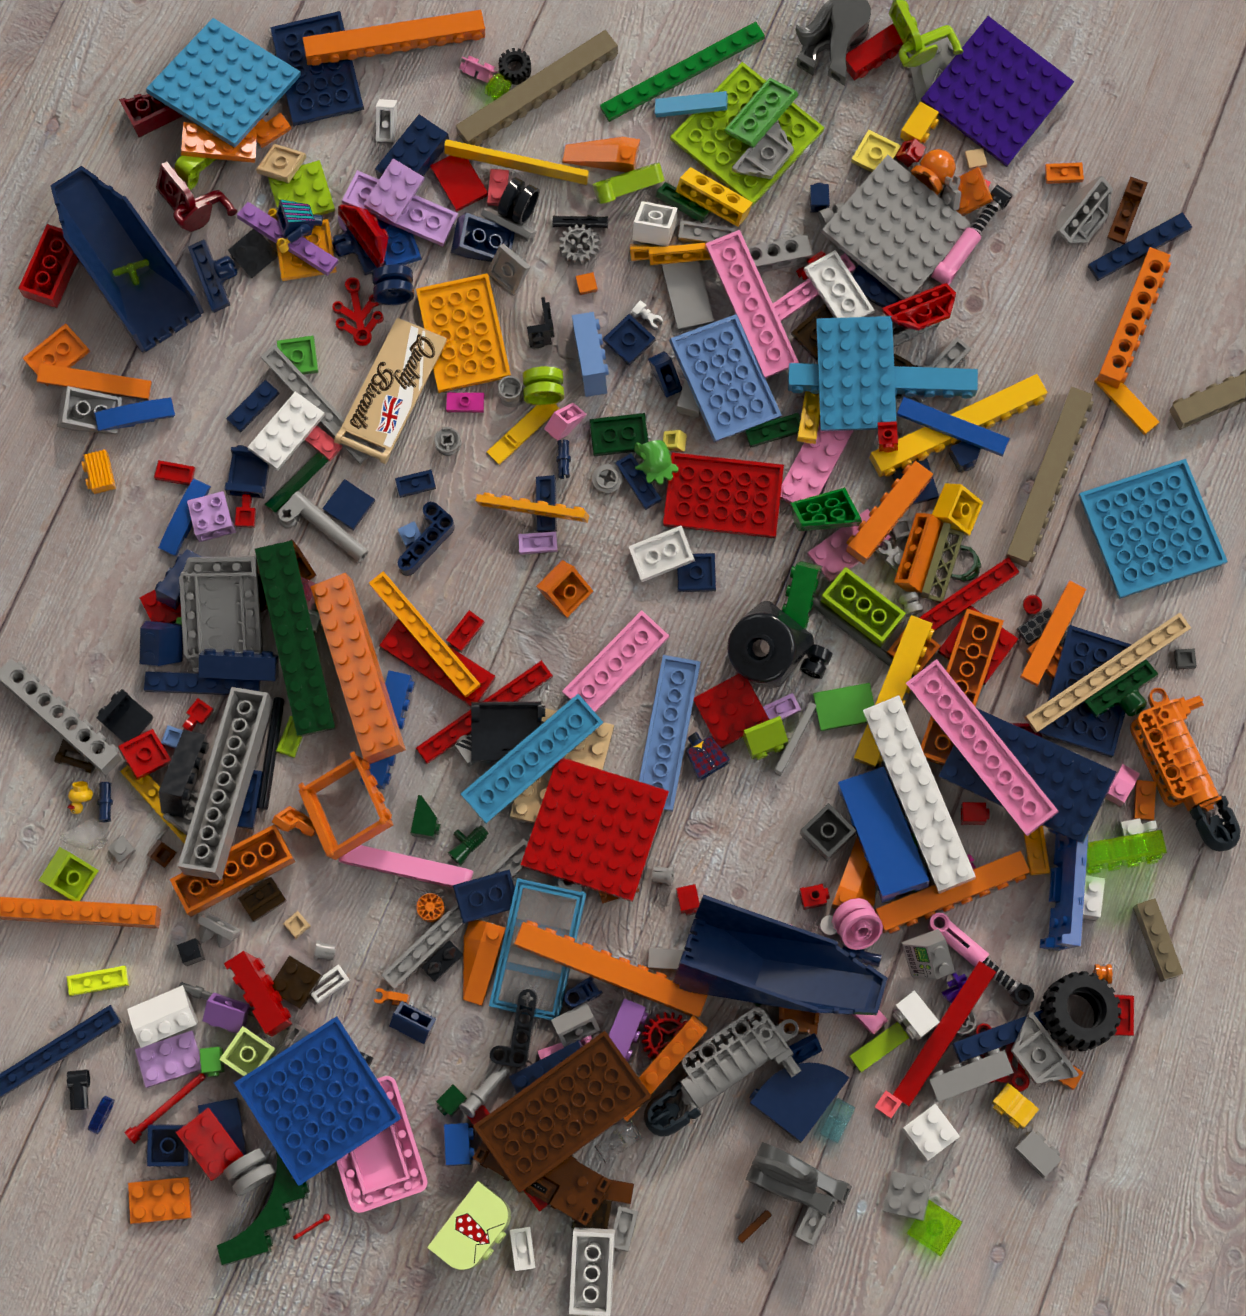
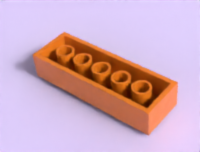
M274 824L231 847L221 881L185 875L183 872L171 878L170 881L186 913L192 917L296 861L280 830Z

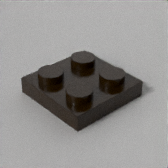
M289 955L273 980L274 984L272 986L283 999L302 1010L323 976Z

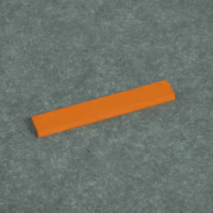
M42 363L39 365L37 383L62 387L70 386L93 392L149 400L152 385L150 380Z
M1069 580L1020 678L1038 686L1086 591L1085 588Z

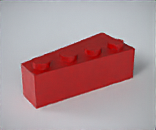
M242 951L224 963L226 969H231L235 974L232 978L235 984L245 991L243 997L251 1007L254 1006L255 1009L252 1012L265 1034L273 1037L292 1025L289 1019L291 1014L286 1007L282 1006V997L278 991L274 990L272 986L274 982L269 974L265 973L263 969L265 965L260 958Z

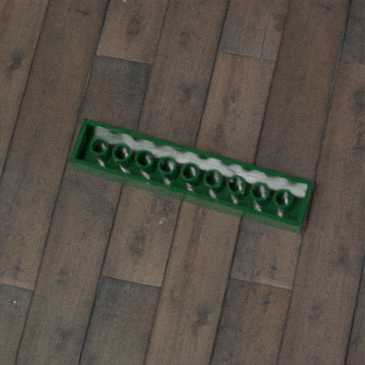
M293 541L255 548L297 737L334 730L336 728Z

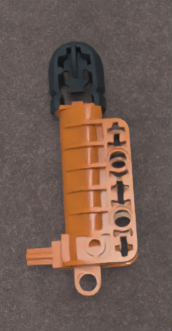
M1154 688L1148 694V702L1151 708L1142 711L1138 715L1137 719L1131 723L1130 731L1153 781H1156L1159 794L1168 807H1175L1184 803L1187 811H1190L1192 819L1197 820L1195 825L1206 846L1219 852L1230 850L1237 845L1240 839L1241 830L1232 808L1228 807L1229 802L1226 796L1219 797L1184 722L1192 710L1204 706L1203 699L1198 695L1188 700H1185L1184 697L1169 700L1167 693L1162 688ZM1156 692L1160 693L1162 695V701H1154L1152 698V694ZM1144 740H1145V743H1146L1148 749H1145V748L1143 747V741H1144ZM1160 776L1162 777V779H1163L1165 785H1163V784L1160 783V781H1159V777H1160ZM1171 795L1175 799V802H1173L1172 800H1168V797ZM1216 804L1222 818L1218 814L1209 818L1210 823L1208 824L1202 809H1205L1206 812L1214 809L1213 805Z

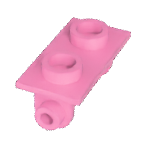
M470 55L468 59L462 56L465 59V63L462 62L459 69L463 73L474 77L476 71H479L477 79L486 83L494 82L495 77L493 74L499 73L494 70L495 66L485 63L483 66L478 63L479 59Z

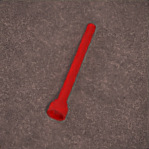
M203 1073L198 1074L137 1127L128 1128L124 1132L134 1144L137 1143L143 1135L142 1132L148 1128V1125L153 1124L204 1081L205 1075Z

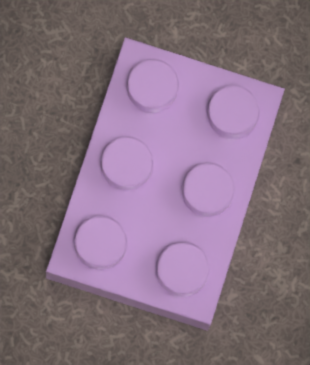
M392 159L364 202V206L396 225L425 178L397 160Z
M193 1031L135 1049L146 1088L201 1070L200 1053Z

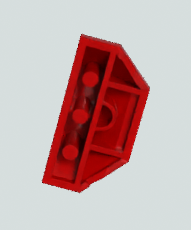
M342 204L338 206V215L377 268L383 266L389 236L385 229L380 228L375 215H371L367 209Z
M947 283L883 307L882 312L886 316H892V322L906 329L919 331L950 318L956 292Z

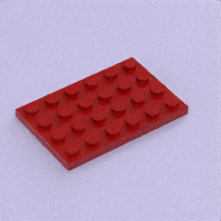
M672 452V464L678 467V472L672 473L673 479L668 481L663 526H682L685 529L776 539L784 470L783 464Z

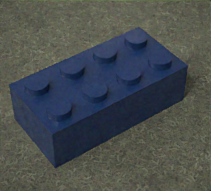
M419 114L375 168L377 178H381L392 159L424 176L429 170L430 165L444 151L445 141L449 140L448 133Z

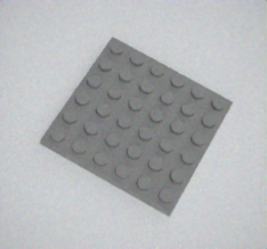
M887 155L825 225L821 233L900 299L904 300L914 295L938 264L947 256L965 229L971 228L972 223L956 210H952L949 204L946 205L943 199L892 157Z

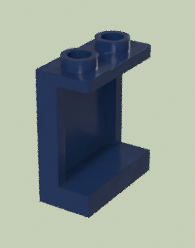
M237 445L236 447H231L230 472L228 482L225 483L227 495L242 497L243 494H249L252 498L265 499L269 464L248 450L246 446Z

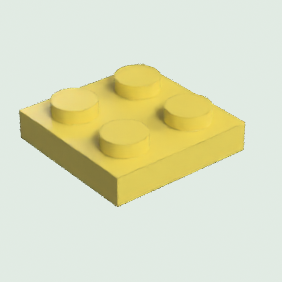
M868 129L851 162L873 172L887 155L895 159L901 145Z

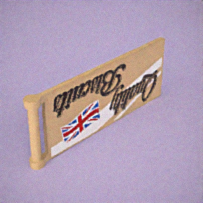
M397 318L341 429L336 434L334 443L344 444L377 458L381 463L386 464L447 342V338ZM347 432L386 450L383 453L346 438L344 435Z

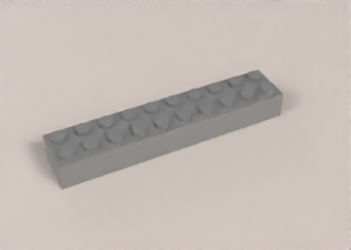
M231 687L178 864L179 869L185 875L222 880L273 705L270 695L266 692Z

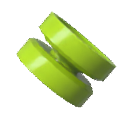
M549 366L525 370L523 372V385L525 386L523 389L524 401L532 405L561 402L564 399V387L562 386L563 371Z

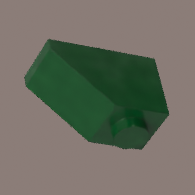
M418 795L410 833L414 837L435 840L436 835L440 834L441 824H439L438 818L423 796Z

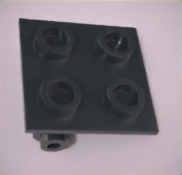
M252 229L228 249L231 258L239 263L251 279L278 257L275 249L255 229Z

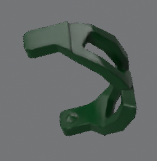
M961 545L960 549L962 551H968L973 555L974 564L966 573L962 575L951 574V578L963 582L971 581L979 575L981 561L971 547Z

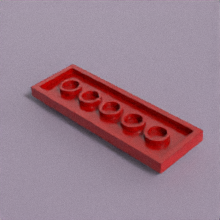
M399 619L379 645L380 648L469 706H471V702H479L496 678L495 675L448 646L481 685L469 696L465 697Z

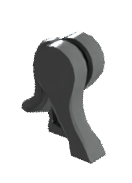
M828 0L809 25L806 27L796 25V34L803 45L802 51L797 57V66L813 76L816 56L821 51L829 49L830 66L828 76L845 86L847 72L846 52L850 46L861 43L868 33L871 17V7L868 1Z
M762 1142L757 1155L752 1161L751 1168L745 1179L774 1195L807 1205L827 1218H830L837 1201L845 1204L852 1188L850 1184L834 1179L795 1156ZM818 1187L828 1195L817 1193L816 1188Z

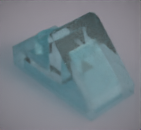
M837 1098L820 1135L838 1143L856 1107Z

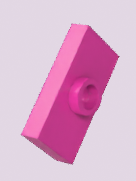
M447 392L446 411L484 413L485 395L484 393Z

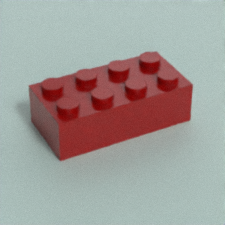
M50 224L46 225L18 288L23 297L54 308H58L78 263V258L64 239L61 228Z

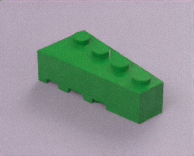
M800 561L795 567L792 566L790 578H793L792 584L787 586L785 596L788 597L787 604H783L782 611L804 629H807L810 617L808 614L811 612L814 602L813 594H815L819 583L817 575L819 572L821 573L823 566Z

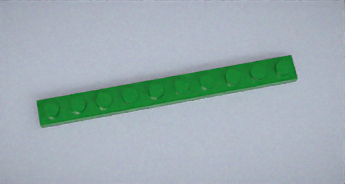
M754 22L600 104V109L608 122L764 40L765 35L757 22Z

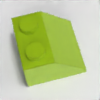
M780 716L744 730L743 740L751 759L757 758V760L767 757V753L775 751V753L783 751L788 744V738Z
M59 847L38 881L72 901H80L99 870Z

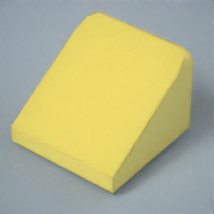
M681 430L664 431L663 441L669 451H685L687 435Z

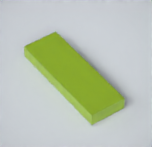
M896 1022L849 1057L861 1073L908 1040L909 1036L901 1025Z

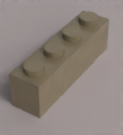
M1156 898L1136 904L1133 910L1160 982L1179 977L1183 974Z

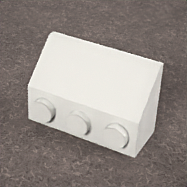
M183 985L127 1009L140 1048L198 1023Z

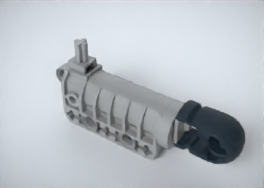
M753 1008L689 1052L682 1060V1066L689 1076L683 1079L681 1083L678 1081L672 1085L671 1090H665L647 1104L644 1110V1122L648 1130L660 1137L676 1133L689 1124L690 1119H696L701 1115L699 1110L701 1107L769 1060H776L779 1065L782 1063L791 1077L796 1076L801 1072V1069L792 1058L794 1054L786 1042L797 1035L799 1031L797 1023L792 1019H787L775 1027L763 1009ZM756 1015L761 1017V1022L755 1020ZM748 1020H750V1023L754 1025L753 1028H750L747 1022ZM787 1023L794 1024L795 1032L786 1034L784 1026ZM746 1026L747 1030L744 1034H738V1027ZM732 1031L735 1037L737 1038L735 1040L733 1039V1036L730 1035ZM723 1038H726L728 1040V1045H725L723 1043ZM715 1043H717L718 1047L721 1048L720 1051H718L715 1047ZM711 1048L714 1050L711 1057L704 1056L706 1049ZM700 1055L704 1062H700L697 1056ZM691 1060L695 1062L694 1068L690 1066L689 1062ZM682 1090L684 1093L683 1102L686 1105H692L694 1109L690 1112H685L684 1116L677 1121L672 1119L670 1121L671 1125L664 1128V1126L669 1124L668 1119L672 1116L677 1118L680 1108L675 1102L673 1104L666 1103L667 1108L663 1111L656 1109L658 1107L663 1108L665 1106L664 1102L671 1097H676Z

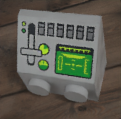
M939 929L901 942L912 977L939 979L955 973L946 939Z

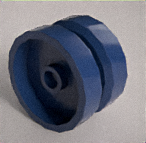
M391 264L378 267L373 271V297L376 302L384 305H401L413 300L414 287L412 285L413 271L411 268L404 265Z

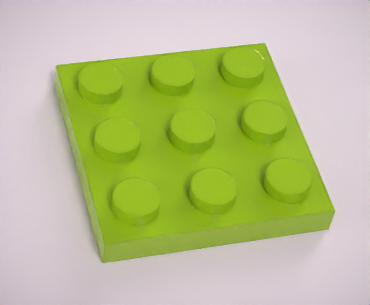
M320 160L301 165L289 183L268 177L277 208L280 200H287L310 205L313 215H324L336 211Z

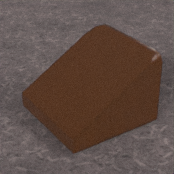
M157 840L147 856L165 868L177 852L162 841Z

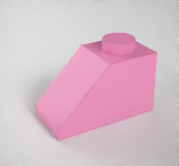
M571 403L555 411L544 429L551 437L560 440L566 437L582 421L586 413L577 405Z
M1122 764L1106 799L1121 807L1132 791L1140 773Z

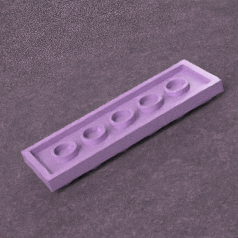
M358 170L356 171L342 199V204L367 209L371 215H375L381 221L442 247L444 246L458 217V213L414 195L398 222L394 225L364 206V202L379 179Z

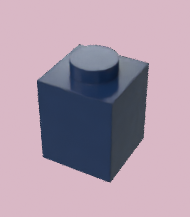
M815 183L810 185V213H818V211L829 208V184Z

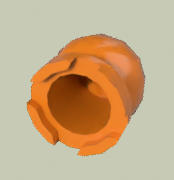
M936 149L926 153L920 161V165H916L910 172L938 195L943 189L942 185H945V178L947 176L953 178L956 164L951 154L945 150Z

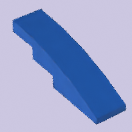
M169 397L98 411L94 413L97 430L104 431L134 427L136 424L154 422L156 419L171 418L175 416L172 399Z
M193 478L175 510L158 548L174 556L178 555L184 538L188 537L193 525L187 501L207 496L211 488L210 485Z

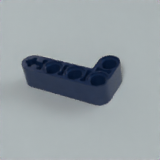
M430 501L423 506L424 517L431 525L398 559L399 570L405 576L414 574L455 529L451 515L435 502ZM434 509L437 511L434 515L427 514L429 510ZM448 521L450 522L448 527L441 526L443 522ZM431 535L438 536L435 541L428 540ZM419 548L425 550L423 554H415V551ZM405 563H406V564H409V563H410V567H408V566H405V567H404L403 564H405Z

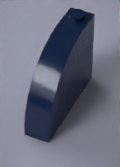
M800 1063L797 1065L801 1072L791 1077L784 1068L770 1077L760 1090L756 1088L749 1097L752 1099L750 1105L801 1143L850 1078L840 1070L820 1063Z

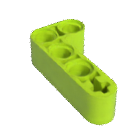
M180 156L175 163V170L182 181H185L187 187L191 190L198 183L199 173L217 159Z
M660 162L596 182L592 186L597 202L604 204L615 200L618 196L661 183L665 179Z

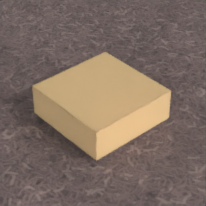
M983 148L965 151L968 170H973L977 167H987Z
M298 911L283 923L295 939L311 927Z

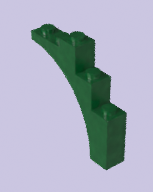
M277 1151L276 1178L273 1191L265 1208L245 1231L233 1239L217 1245L221 1265L223 1266L272 1252L273 1240L270 1234L267 1235V1232L290 1225L289 1220L292 1217L289 1207L286 1208L285 1205L308 1198L307 1193L310 1192L308 1182L306 1181L298 1186Z

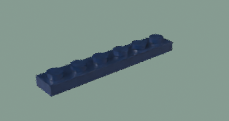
M1182 212L1089 263L1088 268L1096 280L1099 281L1145 256L1149 247L1157 249L1190 231L1192 225Z
M145 671L144 691L229 695L231 687L260 691L261 680L199 678L197 673Z
M1043 1010L1035 1012L1034 1015L1043 1026L1046 1023L1045 1020H1041L1040 1014L1043 1013ZM1027 1016L953 1043L952 1045L959 1062L961 1063L1014 1043Z

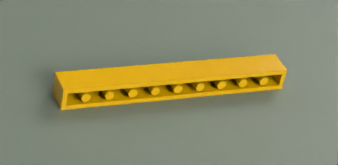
M1035 374L950 415L989 429L1000 420L1003 422L1010 419L1017 412L1019 414L1025 412L1029 406L1042 404L1048 392L1038 374ZM923 427L898 439V451L887 453L884 451L879 452V449L871 452L869 459L879 477L884 475L888 477L896 472L895 469L899 467L905 469L908 464L912 465V461L916 459L922 461L930 453H939L946 448L945 446L951 443L956 445L961 440Z

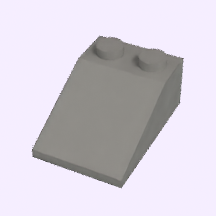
M67 386L61 395L57 427L75 431L117 434L118 429L98 431L94 413L121 406L122 398Z

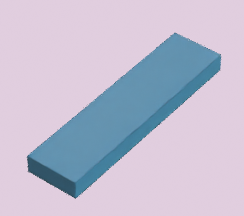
M727 91L658 98L655 99V116L666 117L727 110L728 94Z

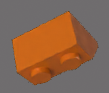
M563 560L536 586L542 595L567 618L593 592L575 567Z

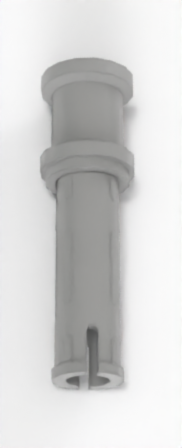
M499 1064L480 1088L473 1090L467 1101L460 1104L459 1107L462 1112L473 1118L477 1109L481 1105H485L488 1095L510 1073L509 1069Z

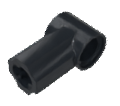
M89 1070L68 1071L67 1086L70 1089V1110L89 1109Z

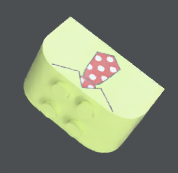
M477 1181L427 1248L455 1269L465 1270L476 1267L483 1259H489L494 1252L491 1248L495 1243L500 1244L507 1235L504 1231L509 1226L511 1220V1211L508 1204L482 1182Z

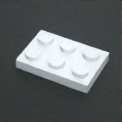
M682 526L629 546L642 582L695 562Z

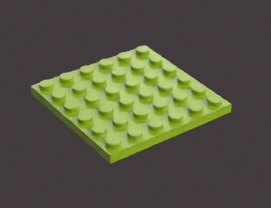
M741 62L713 91H727V110L691 114L670 136V140L735 193L753 202V207L804 153L805 149L823 133L825 127L792 102L778 120L779 125L787 135V140L794 149V153L772 179L733 172L732 167L750 146L726 134L725 129L766 82L765 79L744 62Z

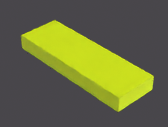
M126 966L66 976L69 996L129 986Z

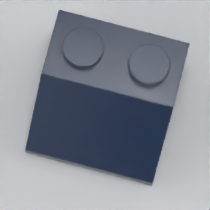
M145 621L140 627L139 664L162 666L182 662V624Z

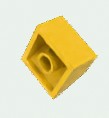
M945 483L932 515L942 523L951 524V529L964 532L965 535L970 536L984 502L962 484Z

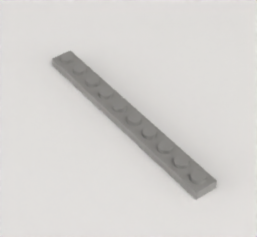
M523 839L487 875L510 869L513 878L524 868L521 867V862L528 842ZM456 903L381 975L395 990L465 924L462 922L458 904Z

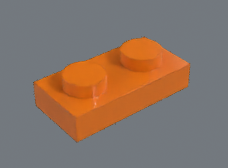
M1082 162L1046 164V184L1083 182Z
M1136 781L1133 819L1140 818L1141 820L1154 821L1156 781Z

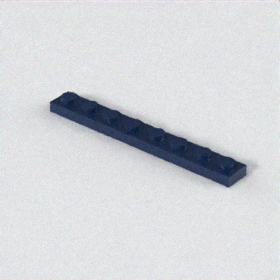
M107 1006L0 1073V1098L120 1024L121 1020L113 1006Z

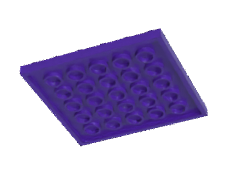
M987 16L962 47L963 53L956 55L920 101L939 112L938 115L1007 167L1070 89L1074 81L991 17Z

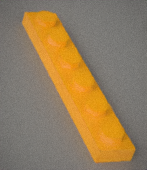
M486 492L483 495L477 494L475 500L483 507L586 523L589 520V514L585 509L574 506L573 509L566 508L567 506L563 504L552 506L544 501L533 503L525 498L513 500L512 497L502 495L500 498Z

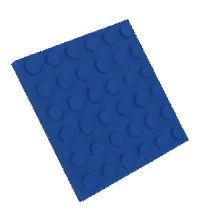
M338 1016L234 1082L298 1186L402 1119Z

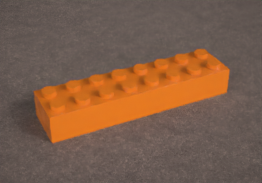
M967 609L946 671L972 704L976 706L1004 620ZM931 716L921 748L927 761L944 766L954 744Z

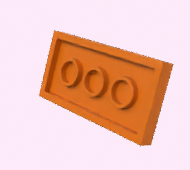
M183 122L181 156L255 163L257 129H252L234 148L196 123Z

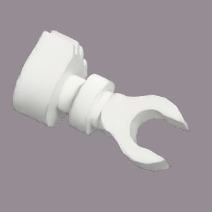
M640 300L630 314L635 318L642 315L641 318L646 319L650 327L657 330L658 326L653 321L658 320L660 323H663L662 317L652 314L649 309L646 310V304Z

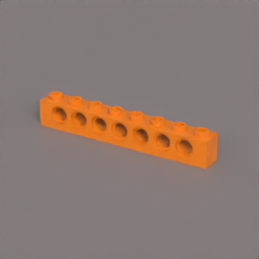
M1149 247L1097 381L1117 389L1120 383L1124 384L1128 375L1125 370L1127 367H1131L1134 357L1131 356L1132 352H1137L1141 342L1138 340L1139 335L1143 336L1147 327L1144 324L1145 319L1149 320L1153 309H1150L1152 303H1156L1159 296L1156 291L1158 288H1162L1165 278L1162 277L1163 273H1168L1171 262H1168L1170 254ZM1151 269L1156 270L1158 273L1152 272ZM1144 285H1149L1151 289L1146 288ZM1141 300L1145 302V304H1140L1138 301ZM1132 316L1138 317L1139 320L1133 319ZM1126 332L1132 333L1133 336L1127 335ZM1119 348H1124L1127 352H1123ZM1113 364H1118L1121 368H1116Z

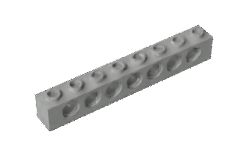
M10 659L0 669V683L106 776L122 760L118 754L120 750L113 744L109 746L105 742L107 739L100 732L95 733L92 731L93 726L86 720L82 722L78 718L80 715L73 708L69 710L65 707L66 702L59 696L55 698L52 695L53 691L46 684L42 686L38 683L40 680L35 674L31 673L29 675L25 671L27 668L20 661L16 663ZM19 678H23L21 682L16 683ZM37 689L34 694L29 695L30 691ZM50 701L47 706H42L44 702ZM63 713L60 718H56L57 714ZM77 725L75 729L69 730L70 726ZM85 737H90L87 742H82ZM98 749H104L102 753L96 754Z

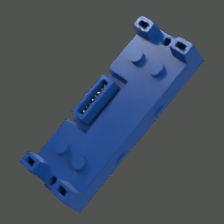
M884 767L838 782V791L844 800L851 823L856 830L882 903L895 899L896 895L914 889L916 892L929 887L927 871L922 864L917 846L914 844L909 831V825L903 816L898 798L895 796L890 778Z
M1048 828L1049 832L1056 834L1054 864L1058 867L1051 869L1049 902H1054L1055 907L1050 910L1049 938L1040 939V948L1061 951L1081 946L1088 835L1084 843L1081 844Z

